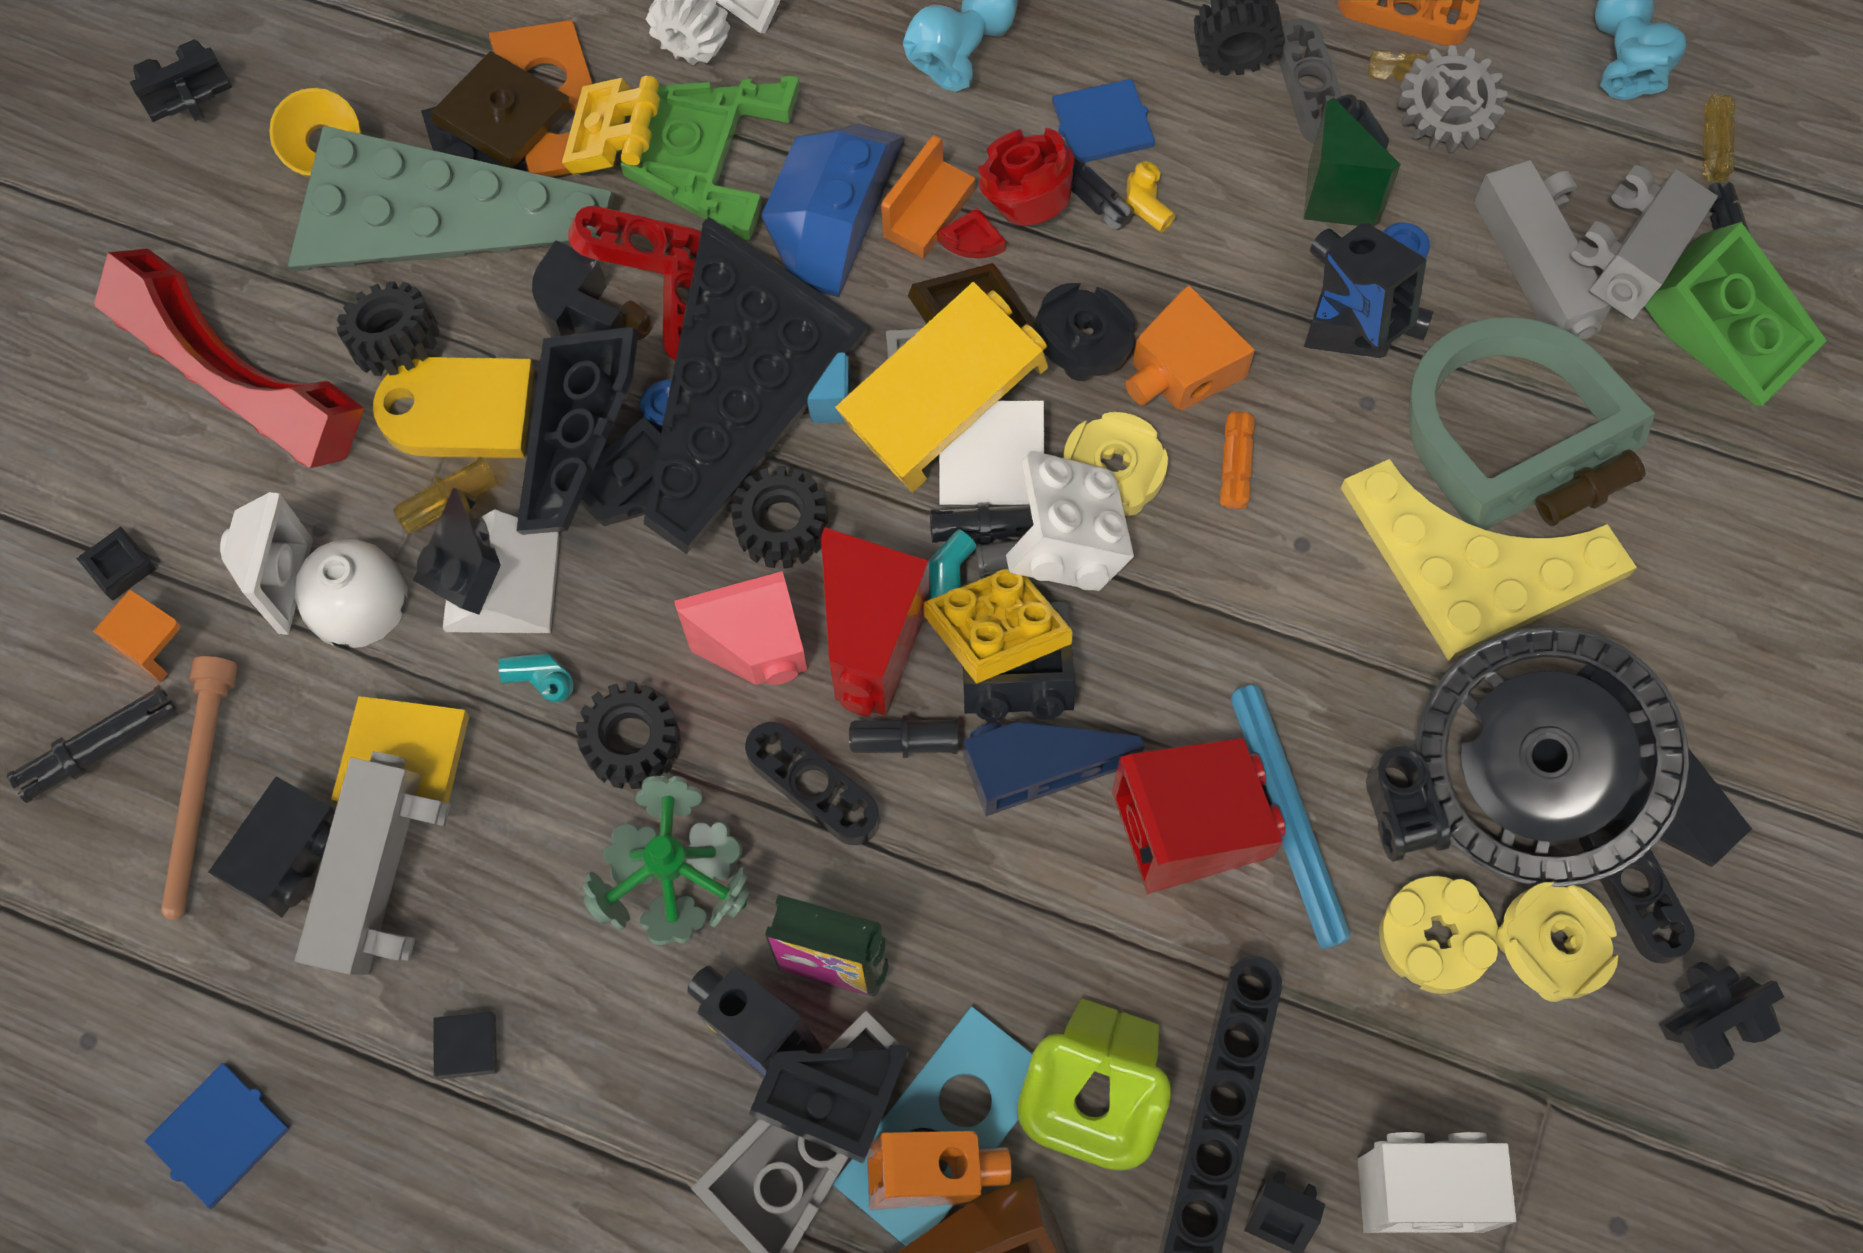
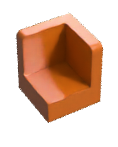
M129 590L93 632L115 652L162 682L168 673L154 659L180 630V624L174 618L132 590Z

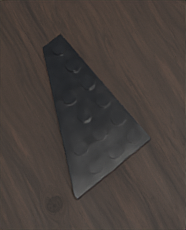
M710 217L702 224L644 516L645 526L685 554H688L733 499L737 488H742L744 480L756 471L808 407L807 400L809 394L836 354L845 353L849 357L864 339L868 326Z

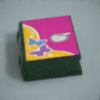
M778 894L775 902L777 910L772 926H768L765 933L778 970L863 995L876 996L884 985L888 972V959L885 956L886 944L881 925L874 921Z

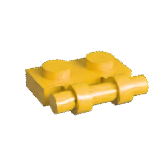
M643 76L640 79L639 87L636 89H631L622 77L582 86L562 164L572 175L613 167L616 152L622 150L621 160L625 164L636 166L640 163L642 153L649 149L652 133L648 129L651 118L657 115L660 105V97L657 94L659 81L652 76ZM631 115L630 122L624 124L625 117Z

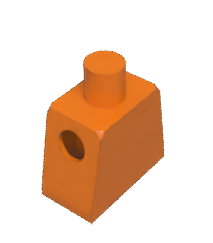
M1188 285L1137 339L1133 364L1138 372L1125 381V387L1131 398L1141 406H1144L1161 393L1176 409L1185 410L1248 376L1255 349Z
M975 1131L882 1133L871 1144L867 1154L869 1210L967 1204L981 1196L982 1186L1010 1184L1011 1159L1008 1148L979 1149L978 1136ZM939 1160L945 1161L950 1166L952 1179L943 1175L939 1167Z

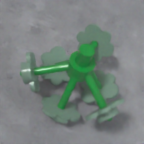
M669 775L661 777L651 776L643 781L642 790L636 794V802L641 806H646V811L650 816L661 819L660 836H656L654 829L649 826H643L637 830L631 824L618 825L612 832V845L605 847L602 854L604 861L612 865L610 876L617 886L613 888L608 883L605 884L592 871L585 875L586 883L583 884V889L586 893L584 903L590 914L599 923L611 922L616 929L622 930L626 927V923L630 921V914L619 899L639 884H649L654 878L660 880L663 896L655 898L650 903V911L640 917L641 927L647 930L648 940L655 945H665L670 942H688L693 937V931L701 929L706 924V912L699 907H695L693 898L682 896L676 900L673 880L681 875L720 898L712 911V917L709 921V925L712 927H716L725 914L734 918L740 909L746 907V899L750 893V888L744 885L748 877V869L744 866L732 877L726 887L715 881L716 878L727 880L732 876V864L741 858L743 850L739 839L730 836V828L725 822H715L712 826L706 822L696 823L690 830L689 839L691 844L687 847H682L680 842L672 837L673 814L676 816H687L691 813L692 807L700 804L702 801L701 790L694 786H688L685 778Z

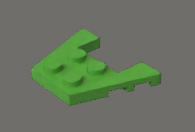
M783 76L781 77V83L758 85L753 84L752 79H743L740 86L711 88L710 82L659 86L657 93L660 97L658 113L655 117L651 118L648 128L652 133L649 149L642 153L640 163L636 166L627 165L622 161L623 175L705 220L708 217L712 218L740 239L751 242L762 208L761 194L717 186L740 116L748 115L789 123L800 91L799 77Z

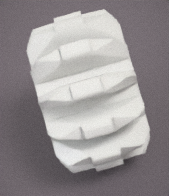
M654 0L646 17L647 22L651 26L649 34L653 38L660 40V48L671 51L676 60L684 57L692 65H695L698 61L708 63L712 57L716 56L727 39V33L730 29V25L726 21L728 12L718 7L716 0Z

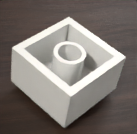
M1401 1132L1387 1134V1141L1375 1142L1374 1149L1358 1158L1363 1233H1484L1515 1223L1516 1213L1508 1143H1487L1486 1133L1480 1132L1453 1133L1448 1135V1141L1425 1143L1424 1133Z

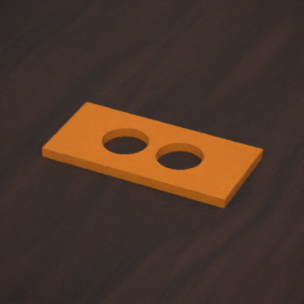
M572 20L489 33L493 52L526 72L539 64H552L562 69L567 78L564 84L557 88V90L569 97L570 109L576 112L582 86L591 85L592 81ZM547 132L525 155L528 172L548 177L570 174L571 172L562 164L570 132L564 134ZM616 157L613 166H616Z

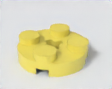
M1123 412L1102 414V419L1093 420L1086 424L1087 420L1084 421L1070 434L1065 445L1063 458L1107 469V466L1101 463L1102 458L1111 460L1114 454L1123 456L1122 464L1127 468L1113 472L1117 479L1124 515H1136L1143 509L1145 504L1156 497L1165 480L1168 456L1166 449L1163 450L1162 444L1157 439L1158 433L1145 420Z
M1430 876L1408 883L1389 902L1379 926V941L1387 963L1401 978L1405 976L1412 983L1420 985L1419 989L1427 992L1447 994L1460 991L1472 985L1496 961L1498 955L1496 940L1498 926L1491 908L1479 895L1477 888L1472 883L1463 879L1452 880L1447 877ZM1432 921H1440L1442 926L1449 927L1453 936L1447 940L1449 948L1441 949L1437 940L1427 941L1424 932L1432 927Z
M1543 882L1521 893L1511 902L1506 910L1504 923L1497 930V944L1500 950L1506 954L1511 967L1518 977L1531 989L1538 992L1543 999L1550 1002H1559L1564 999L1580 998L1603 987L1616 970L1618 955L1612 957L1613 944L1611 938L1617 936L1615 925L1606 908L1587 890L1575 885H1570L1567 888L1563 886L1552 887L1551 885L1554 882ZM1563 930L1566 933L1568 939L1564 945L1569 951L1568 954L1562 950L1559 951L1554 946L1551 940V931L1555 933Z

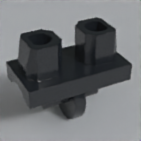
M193 39L179 45L175 52L179 61L162 68L158 60L150 58L134 65L135 80L131 81L130 84L152 122L169 115H176L187 109L195 121L204 118V115L198 104L232 88L211 47L205 49L198 40Z
M1698 962L1687 970L1690 988L1679 994L1682 1003L1687 1008L1659 1023L1666 1040L1684 1044L1697 1066L1711 1070L1717 1069L1733 1060L1735 1055L1724 1033L1732 1027L1736 1026L1743 1041L1751 1043L1765 1041L1781 1032L1772 1004L1783 999L1784 995L1777 981L1770 980L1761 985L1749 976L1743 975L1739 977L1731 966H1727L1717 972L1711 965L1705 962Z

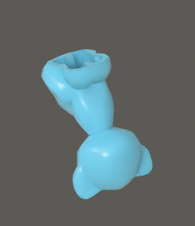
M962 0L961 12L938 4L921 9L909 24L903 40L907 59L917 69L929 75L933 82L943 89L957 92L961 89L969 88L973 80V69L968 57L979 45L983 35L1002 36L1009 30L1015 19L1018 0Z
M1598 0L1595 20L1598 29L1615 36L1614 46L1617 60L1607 66L1600 81V86L1611 98L1628 100L1643 94H1654L1666 90L1669 84V74L1681 61L1685 53L1687 39L1679 28L1663 22L1651 23L1655 10L1654 0Z

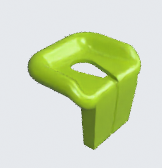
M1081 998L1066 1026L1064 1034L1055 1033L1048 1035L1038 1044L1032 1054L1017 1102V1117L1024 1132L1041 1146L1102 1168L1119 1171L1132 1169L1143 1164L1155 1148L1171 1099V1086L1168 1076L1161 1068L1156 1066L1159 1024L1124 1012L1119 1013L1116 1009ZM1094 1071L1110 1077L1109 1110L1100 1117H1090L1083 1114L1075 1103L1076 1096Z

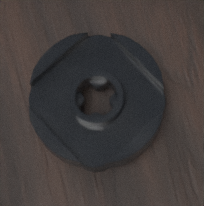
M1066 283L1055 287L1046 294L1032 326L1047 346L1043 353L1052 362L1063 368L1068 377L1076 381H1087L1092 376L1106 375L1117 370L1126 361L1135 341L1132 335L1135 323L1130 310L1117 296L1108 290L1097 287L1093 293L1088 290H1078L1081 283ZM1075 324L1081 328L1089 326L1094 331L1092 335L1084 334L1076 328Z

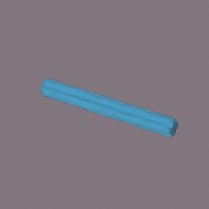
M1257 685L1241 687L1233 692L1231 702L1250 754L1256 753L1262 762L1266 777V784L1262 788L1268 804H1275L1281 812L1286 831L1285 836L1281 837L1282 844L1318 944L1323 949L1340 946L1350 939L1351 933L1261 688Z

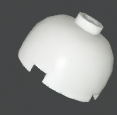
M359 539L334 540L318 547L304 560L295 578L294 599L303 622L323 642L333 645L332 642L349 644L351 648L364 647L383 639L398 625L403 615L400 609L404 603V594L407 597L408 587L397 564L376 545Z

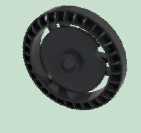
M1540 626L1514 630L1487 640L1465 654L1444 674L1430 695L1420 720L1416 751L1423 756L1428 765V771L1438 801L1448 820L1451 842L1475 863L1499 876L1529 885H1538L1543 882H1554L1551 885L1552 887L1586 884L1613 875L1640 859L1659 841L1675 818L1685 793L1689 769L1686 731L1680 711L1666 685L1644 661L1624 646L1598 634L1570 627ZM1542 657L1566 658L1586 663L1607 673L1624 686L1639 704L1641 710L1627 713L1618 700L1606 689L1587 678L1572 673L1536 671L1504 681L1496 671L1522 660ZM1486 678L1495 689L1478 703L1469 693ZM1462 704L1483 723L1482 732L1477 739L1471 742H1462L1461 760L1464 777L1479 807L1494 822L1505 828L1501 841L1493 838L1476 824L1463 808L1453 788L1448 770L1447 748L1452 724ZM1648 721L1654 743L1640 746L1633 724ZM1542 740H1556L1566 749V763L1557 772H1543L1533 762V749ZM1655 755L1651 787L1644 804L1629 824L1617 835L1596 847L1572 854L1547 855L1550 842L1567 841L1586 836L1614 819L1624 808L1634 791L1640 770V758ZM1422 788V793H1423V796H1424V800L1426 801L1425 794H1424V791H1423V788ZM1515 835L1538 840L1535 854L1512 848Z

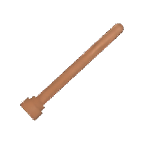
M219 657L193 658L189 682L194 685L193 693L198 696L161 907L163 916L168 920H177L185 913L220 701L227 697L228 690L235 687L238 665L233 661Z

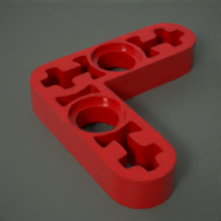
M599 206L581 208L576 213L567 233L569 243L580 255L664 274L662 341L667 355L675 361L686 309V303L678 296L677 288H690L695 260L689 259L688 252L682 248L690 249V255L696 258L701 231ZM586 226L594 227V228H595V234H596L597 236H599L600 238H594V237H592V236H591V234H592V233H591V230H590L589 228H587ZM615 231L620 233L617 243H615L618 234H614ZM640 234L645 236L652 243L654 251L643 252L638 250L631 243L630 235ZM664 250H665L666 252H669V254H668V255H665V254L663 253Z

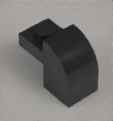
M555 240L537 266L532 280L533 297L548 334L551 337L573 335L575 333L626 328L621 311L598 300L607 287L599 260L580 255L572 247Z

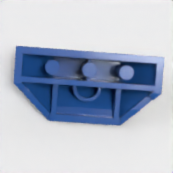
M854 124L795 138L762 213V220L788 272L818 292L840 297L904 143V136L862 124Z

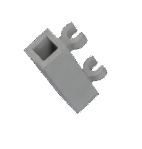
M1529 160L1486 174L1475 198L1474 205L1538 320L1564 329L1583 341L1593 337L1601 330V324L1612 306L1589 291L1599 277L1593 267L1578 263L1571 255L1578 245V241L1559 210L1570 202L1565 193L1574 191L1577 188L1569 171L1558 172L1543 181L1532 161Z
M1634 165L1625 179L1636 185L1638 191L1629 190L1626 186L1620 184L1611 196L1613 201L1623 208H1637L1642 211V214L1623 242L1620 244L1615 241L1613 231L1607 225L1595 221L1585 236L1593 240L1598 245V248H1593L1581 240L1571 253L1578 263L1585 266H1598L1603 269L1589 291L1632 320L1663 284L1718 197L1677 169L1673 171L1660 188L1654 184L1653 176L1647 169Z
M372 751L370 762L350 757L294 962L349 975H369L374 955L401 961V959L410 961L416 938L381 931L410 819L445 826L451 804L417 796L422 775L404 769L407 759Z

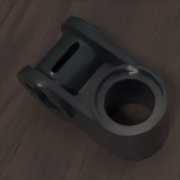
M1406 746L1387 750L1368 772L1366 779L1367 792L1369 793L1377 818L1381 843L1387 857L1392 862L1403 860L1405 853L1430 847H1434L1437 851L1449 849L1451 834L1448 820L1438 801L1428 771V765L1423 756L1416 750ZM1385 768H1395L1404 773L1408 780V788H1398L1392 785L1386 777ZM1422 788H1423V791H1424V794H1425L1426 801L1424 800V796H1423V793H1422Z

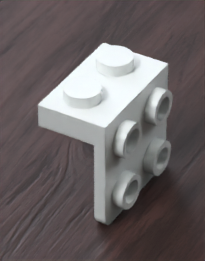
M1030 451L1022 459V467L1034 525L1006 554L1009 573L1021 574L1039 581H1052L1076 586L1083 590L1100 591L1134 557L1117 479L1113 472L1105 468Z

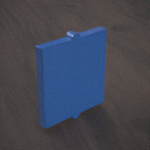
M1132 79L1052 97V103L1060 123L1058 133L1065 138L1066 144L1072 153L1076 154L1084 163L1152 148L1155 145V139L1147 120L1148 108L1142 106Z
M222 1063L144 1142L172 1170L170 1172L172 1180L177 1182L183 1181L208 1208L213 1209L290 1128L262 1101L264 1098L262 1091L258 1089L251 1090L226 1064Z

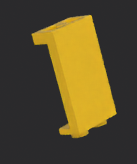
M974 282L835 406L851 430L911 493L927 480L922 469L1032 369H1035L1040 375L1048 369L1043 353L1047 346L1040 335L1028 324L1020 328L1009 317L1012 314V310L1002 297L993 290L986 295Z

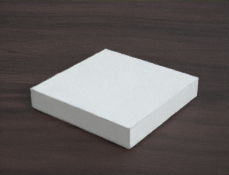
M997 401L939 454V507H976L977 503L988 502L989 507L1030 505L1022 459L1030 451L1044 453V401Z

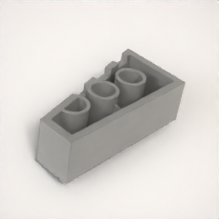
M865 1011L828 1049L853 1048V1051L888 1049L890 1045L900 1044ZM758 1119L691 1189L751 1253H793L848 1157Z

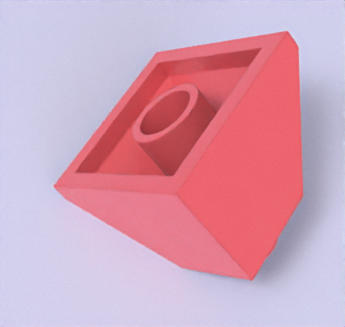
M783 571L674 601L690 651L755 685L765 682L769 685L784 684L795 679L798 673L808 671Z

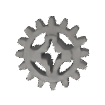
M1450 45L1442 57L1433 48L1429 51L1425 61L1419 58L1414 61L1409 71L1410 73H1406L1399 87L1403 92L1397 101V106L1407 108L1401 122L1403 125L1415 123L1417 128L1412 136L1415 140L1425 134L1431 137L1429 141L1430 149L1434 150L1439 142L1443 141L1446 142L1449 153H1454L1460 141H1462L1470 150L1474 148L1479 137L1486 140L1495 128L1494 124H1498L1504 115L1505 110L1500 106L1507 97V91L1496 89L1503 75L1502 73L1490 75L1487 72L1492 61L1489 58L1482 60L1480 63L1474 61L1475 49L1470 48L1463 57L1458 56L1455 45Z

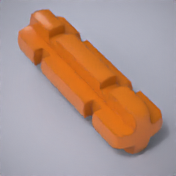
M1230 412L1225 423L1224 437L1226 440L1223 450L1220 504L1226 509H1244L1247 507L1250 499L1251 484L1249 483V478L1251 477L1252 434H1254L1255 418L1249 412Z

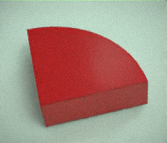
M978 208L937 231V241L948 251L962 257L988 258L1006 250V241Z

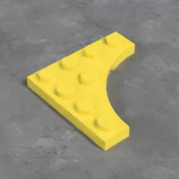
M1390 459L1344 479L1341 486L1344 495L1448 661L1470 652L1487 640L1517 630L1629 577L1637 568L1608 524L1588 532L1556 538H1524L1487 531L1468 524L1431 503L1411 486Z

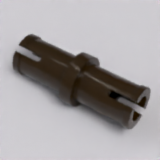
M1625 450L1619 456L1594 469L1584 467L1574 473L1571 481L1546 494L1537 496L1535 501L1537 510L1548 525L1555 526L1560 521L1588 506L1596 509L1607 502L1609 495L1634 482L1643 480V477L1646 475L1644 465L1635 452Z

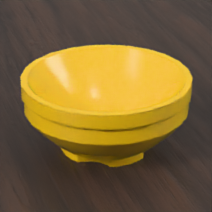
M307 88L291 93L276 107L270 121V141L275 154L292 171L310 178L316 153L309 147L310 135L315 130L323 128V126L362 134L356 112L345 99L327 89Z

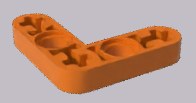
M1338 0L1337 6L1346 18L1353 21L1450 46L1459 45L1467 39L1481 0H1386L1384 7L1379 6L1380 0ZM1397 3L1411 4L1416 8L1417 13L1414 15H1403L1395 10L1394 5ZM1450 8L1459 10L1455 25L1447 23Z

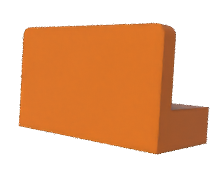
M933 135L881 204L883 237L923 259L937 242V231L953 221L976 190L975 177L943 161L942 138Z

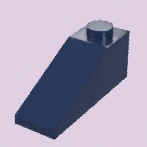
M994 722L975 729L971 732L970 738L963 740V758L984 814L989 816L1117 772L1120 757L1141 753L1145 745L1141 736L1022 722L1001 726V723Z

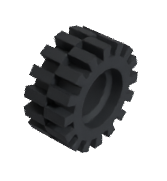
M1210 0L1211 7L1203 4L1199 9L1200 15H1195L1194 32L1200 62L1203 66L1207 65L1208 70L1213 73L1219 69L1220 75L1228 76L1231 70H1235L1236 75H1244V69L1248 67L1251 68L1252 72L1260 70V62L1266 65L1273 62L1272 54L1279 56L1282 51V45H1285V36L1276 0Z
M389 281L386 283L385 289H381L379 284L370 286L372 293L365 295L360 291L354 295L358 302L354 304L348 301L344 305L343 309L346 314H339L337 322L340 326L336 328L340 339L354 362L365 373L371 370L374 376H382L386 369L390 376L399 374L398 367L402 365L408 371L415 367L412 362L413 359L417 357L423 362L429 356L425 348H435L437 341L434 337H438L440 331L437 326L438 323L421 292L416 287L412 289L411 285L402 282L398 287L395 281Z
M777 466V475L774 476L769 475L767 467L760 469V480L757 482L749 475L744 480L746 490L744 491L738 487L734 494L736 504L731 503L732 522L739 546L743 552L748 550L750 559L758 563L761 557L764 558L765 566L775 569L776 560H782L784 569L792 568L791 559L796 557L799 558L801 564L807 562L810 549L816 554L821 549V535L824 527L827 528L828 516L822 489L818 490L817 482L811 476L805 481L803 471L794 468L792 476L787 475L786 466ZM789 503L799 510L800 519L797 525L788 531L770 532L760 523L761 514L770 505Z
M626 682V690L620 691L616 683L608 686L610 695L603 698L598 691L591 697L595 705L592 708L584 705L580 714L584 721L577 722L576 732L580 738L577 740V744L589 768L594 771L597 778L605 783L608 779L615 788L622 789L623 783H629L631 789H640L641 780L657 776L656 773L661 769L666 774L672 769L673 766L670 759L671 757L678 758L680 748L677 742L681 741V733L673 710L662 694L658 697L654 688L647 685L644 686L643 691L639 690L636 682ZM637 718L644 721L650 729L649 739L645 746L631 754H621L614 751L609 746L608 741L609 733L613 726L623 719Z

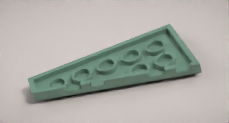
M323 126L287 267L293 272L311 270V267L333 265L338 268L356 266V263L376 261L395 263L466 256V253L491 251L492 253L511 252V249L542 246L543 249L550 248L555 240L571 246L567 233L576 213L586 206H599L611 209L614 196L611 191ZM586 226L587 228H589V229L591 230V233H592L591 236H592V237H594V238H600L599 236H597V235L595 234V228H594V227Z

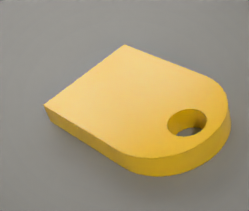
M427 357L422 362L417 358L412 360L414 368L407 371L404 365L399 366V374L390 376L388 373L376 390L373 400V413L376 423L386 440L403 453L421 457L525 458L535 373L531 359ZM401 398L414 400V404L408 412L401 415L389 413L391 405L396 400Z

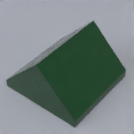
M1334 97L1325 104L1309 160L1304 219L1354 226L1369 223L1372 226H1376L1381 221L1401 164Z

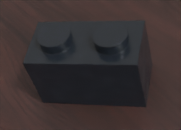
M276 776L208 873L229 888L283 918L289 908L301 902L310 887V877L322 861L335 810Z

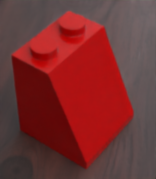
M824 527L821 535L829 663L835 700L841 701V706L854 714L870 716L873 712L886 717L924 620L923 602L929 600V561Z
M1244 738L1134 753L1120 757L1111 792L1147 895L1274 857L1283 842L1281 837H1284L1286 834L1284 821L1279 808L1275 804H1268L1262 788L1266 784L1262 762L1256 753L1249 754ZM1150 846L1153 860L1151 863L1142 864L1140 849Z

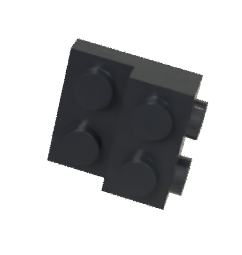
M1049 602L1070 627L1068 602ZM1072 644L977 684L963 667L964 714L976 713L983 720L997 721L1004 718L1008 712H1032L1034 716L1040 719H1053L1061 715L1063 711L1074 710L1075 674Z

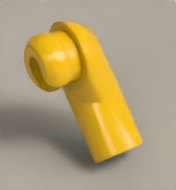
M1143 161L1138 163L1134 172L1128 175L1126 181V201L1133 206V213L1158 232L1164 233L1173 223L1176 213L1157 199L1156 182L1160 179V170L1153 163Z

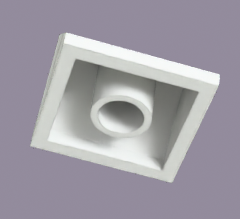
M494 509L478 518V520L486 524L490 535V546L495 548L501 564L480 615L463 610L446 600L443 629L445 632L551 633L560 535L558 532L522 535L516 531L517 517Z

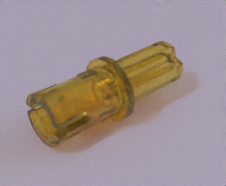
M480 456L475 461L443 479L439 476L434 477L433 485L396 505L393 509L394 515L400 526L407 533H412L442 515L453 487L476 497L488 489L498 486V481L488 463Z

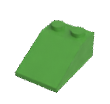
M1742 222L1701 234L1682 252L1663 284L1644 306L1668 338L1756 407L1763 406L1827 341Z

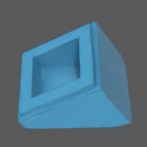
M845 353L836 354L808 396L807 402L813 423H845L835 408L852 391L849 360Z

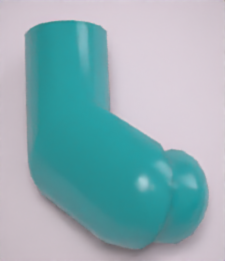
M960 529L928 560L929 600L952 589L961 587L960 565L977 548V545L969 535Z
M550 654L499 658V676L502 684L530 682L541 693V696L549 702L564 701L570 697L573 691L574 683L571 674Z

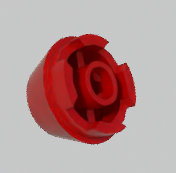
M1045 128L1043 135L1024 137L1022 129L1005 134L987 147L986 150L989 158L983 166L978 165L980 174L979 188L982 194L1006 220L1016 225L1039 224L1055 217L1068 205L1071 198L1074 156L1071 149L1064 144L1062 136L1057 131Z

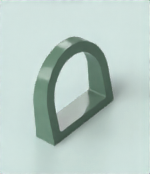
M1510 317L1491 318L1469 323L1451 331L1435 342L1425 353L1415 371L1408 410L1412 442L1426 470L1463 521L1484 530L1536 504L1537 496L1546 494L1571 481L1574 473L1584 467L1594 469L1619 456L1625 450H1632L1634 452L1644 447L1655 416V412L1641 400L1606 360L1585 341L1564 329L1545 322ZM1515 356L1537 362L1561 376L1577 392L1599 422L1493 478H1487L1444 427L1437 411L1435 396L1444 380L1462 365L1483 357Z

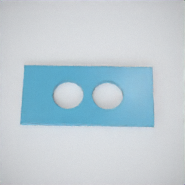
M971 1006L880 1122L872 1143L882 1133L912 1132L918 1129H928L935 1132L975 1131L978 1136L979 1149L998 1148L1018 1121L1017 1102L1032 1053ZM968 1075L978 1078L987 1086L991 1095V1109L987 1117L972 1127H959L952 1124L944 1117L939 1106V1097L944 1085L957 1076ZM867 1157L863 1163L851 1159L832 1184L905 1246L941 1223L954 1206L869 1210ZM948 1165L943 1175L952 1179V1170Z

